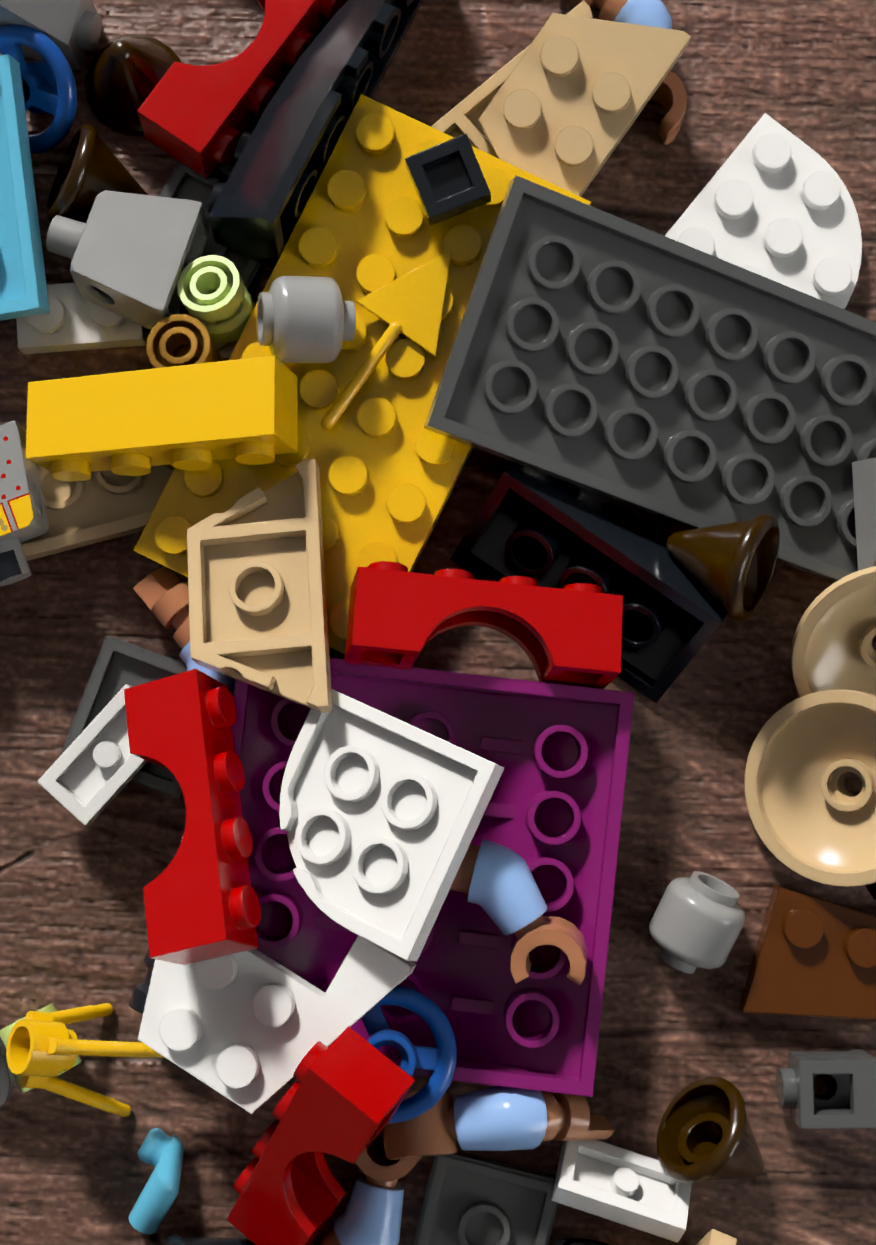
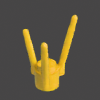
M109 1003L55 1012L28 1011L25 1019L19 1020L13 1026L6 1049L7 1065L13 1074L21 1075L20 1086L22 1088L44 1089L121 1117H128L131 1114V1107L129 1105L55 1076H58L62 1071L70 1070L77 1059V1055L131 1058L165 1057L142 1042L79 1040L73 1030L66 1028L65 1025L111 1015L113 1006Z

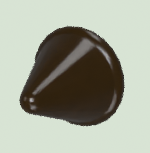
M129 35L109 42L98 51L91 61L86 74V95L93 113L104 125L116 132L125 135L143 136L144 132L137 110L174 62L182 63L180 58L169 46L149 36Z
M85 124L78 129L59 166L46 208V215L50 223L56 215L78 221H87L96 196L105 190L148 195L101 140L97 130L91 124Z
M761 514L754 519L676 532L668 537L666 548L669 554L725 608L727 615L731 619L741 621L747 619L756 610L770 584L778 558L780 529L777 520L772 515Z
M710 1076L701 1078L688 1084L670 1102L662 1116L656 1139L657 1156L660 1165L669 1177L678 1182L692 1184L705 1180L750 1179L762 1174L764 1161L746 1115L745 1102L740 1091L732 1082L721 1077Z

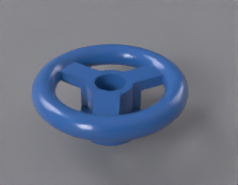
M17 24L0 26L1 55L9 54L20 63L25 111L29 110L34 113L47 112L54 115L51 124L44 131L35 135H28L30 153H43L58 145L66 137L74 122L77 109V90L73 72L60 48L41 31ZM21 44L36 51L44 60L25 62Z
M397 985L361 1018L369 1035L367 1041L376 1049L384 1045L396 1047L402 1056L400 1062L396 1065L410 1076L413 1075L415 1068L434 1071L429 1081L418 1093L402 1101L389 1123L408 1121L431 1109L447 1091L453 1079L457 1062L455 1035L444 1012L423 993L409 987ZM380 1006H400L416 1013L430 1028L436 1047L413 1045L404 1034L390 1030Z

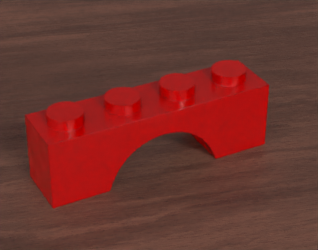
M255 0L264 14V20L257 36L243 52L227 61L213 65L201 66L174 62L137 110L145 138L207 179L218 164L224 166L233 159L242 131L254 115L262 116L265 108L279 89L278 83L290 67L295 65L299 57L315 39L314 35L325 20L328 19L330 21L348 0Z
M379 561L369 564L368 567L358 566L350 587L344 663L410 670L420 651L437 635L456 627L481 626L501 632L515 641L531 660L539 682L604 689L621 673L623 595L602 593V588L594 584L574 583L559 589L538 586L537 580L525 576H508L496 582L473 579L472 573L461 569H441L432 575L408 572V568L400 563Z
M197 669L124 689L130 754L163 768H168L182 789L186 805L185 830L177 853L167 868L153 881L143 887L150 958L187 965L258 948L256 927L261 920V907L258 896L250 882L248 857L252 854L253 841L249 826L242 815L240 790L244 787L245 775L241 760L235 753L232 725L237 720V709L231 692L226 685Z
M349 1026L329 1047L318 1041L301 1060L293 1073V1076L299 1081L291 1086L273 1110L272 1116L277 1120L260 1137L252 1150V1154L256 1157L243 1170L232 1187L240 1196L232 1208L227 1221L255 1245H311L325 1228L346 1194L331 1173L323 1153L334 1155L354 1164L392 1119L415 1081L413 1077Z

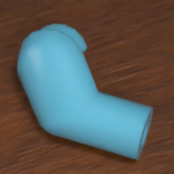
M154 1128L149 1131L137 1152L140 1161L155 1167L128 1217L132 1227L143 1234H153L159 1229L179 1193L185 1148L175 1133L173 1137H170L160 1128Z

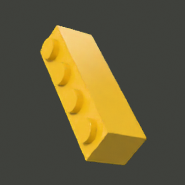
M275 355L28 382L26 459L51 471V477L57 480L69 482L86 481L91 478V472L111 470V472L123 476H143L151 473V466L169 464L181 470L199 471L211 468L212 460L234 459L238 463L247 465H264L274 462L275 455L298 453L297 376Z

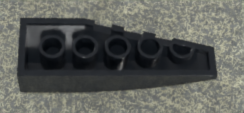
M348 0L337 11L299 57L265 108L256 127L248 126L241 134L234 153V161L237 163L227 182L220 179L214 185L209 195L205 212L208 215L216 243L272 269L275 268L360 95L362 94L371 99L375 95L423 0Z

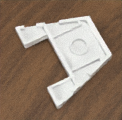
M358 935L327 991L323 992L257 949L187 965L155 959L137 1040L252 1114L294 1078L293 1073L318 1041H321L327 1047L331 1045L348 1026L354 1025L381 999L403 982L413 972L416 964Z

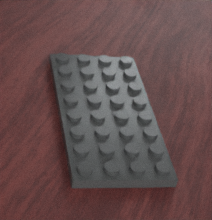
M515 175L509 183L424 428L690 529L754 519L761 514H770L777 520L780 529V546L777 562L834 583L858 571L852 462L876 458V322Z

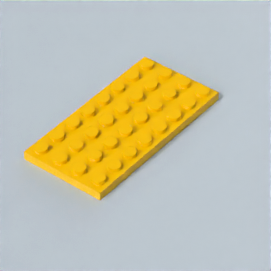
M362 94L263 292H269L272 282L281 276L330 277L337 282L342 292L343 301H353L355 305L356 329L353 341L342 342L339 355L333 362L283 363L297 376L298 453L275 455L274 462L264 465H247L238 463L234 459L212 460V467L206 470L189 471L174 468L133 550L188 577V528L214 513L219 514L228 511L239 498L258 487L265 492L297 473L295 465L304 460L315 459L320 470L329 647L345 654L350 587L358 566L368 567L369 564L374 562L389 561L405 565L408 568V572L413 571L473 449L470 445L424 428L510 181L516 175L591 206V201L472 146L491 192V202L430 226L406 168L405 158L451 140L454 137ZM452 249L436 357L400 333L333 428L330 430L323 429L321 426L322 419L389 327L387 323L356 303V300ZM257 304L229 360L272 356L269 346H260L258 342Z

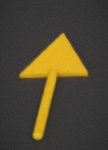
M452 249L356 300V303L387 323L389 327L322 419L321 426L323 429L330 430L333 428L400 333L436 357Z

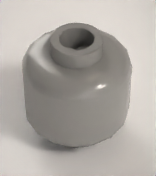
M281 276L272 282L269 292L259 293L257 303L258 342L260 346H269L272 356L275 355L282 363L333 362L339 355L342 342L353 341L356 329L354 302L343 301L342 292L333 278Z
M693 871L691 877H677L673 879L667 886L649 923V931L653 940L662 948L659 954L660 958L671 967L689 974L694 973L697 967L704 969L721 967L725 963L746 919L744 910L737 902L740 896L739 893L726 882L704 872Z

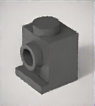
M863 1049L788 1052V1068H778L776 1073L777 1100L781 1109H789L790 1118L801 1129L876 1128L875 1057ZM819 1074H828L831 1079L829 1090L822 1095H815L813 1092V1079Z

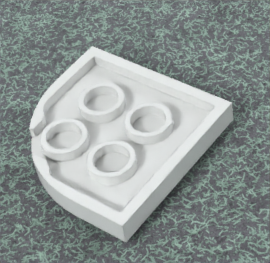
M766 113L665 235L670 239L842 309H845L854 291L861 266V228L855 205L846 186L826 160Z
M331 689L333 712L321 713L310 709L287 761L282 780L279 813L281 830L287 831L290 851L296 865L293 872L308 897L333 921L407 961L417 962L504 767Z

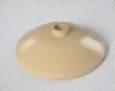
M876 566L858 570L834 582L815 598L800 619L791 647L792 675L800 697L818 691L833 689L856 690L876 696V643L872 641L876 635Z
M833 689L807 694L793 700L778 710L765 723L752 744L744 778L746 804L750 818L766 847L778 860L794 872L810 880L833 886L849 887L876 882V696L848 689ZM848 772L856 773L862 780V790L858 795L849 793L844 786V778Z

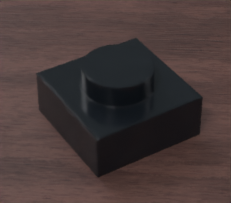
M466 133L405 158L406 168L430 226L491 202V192Z

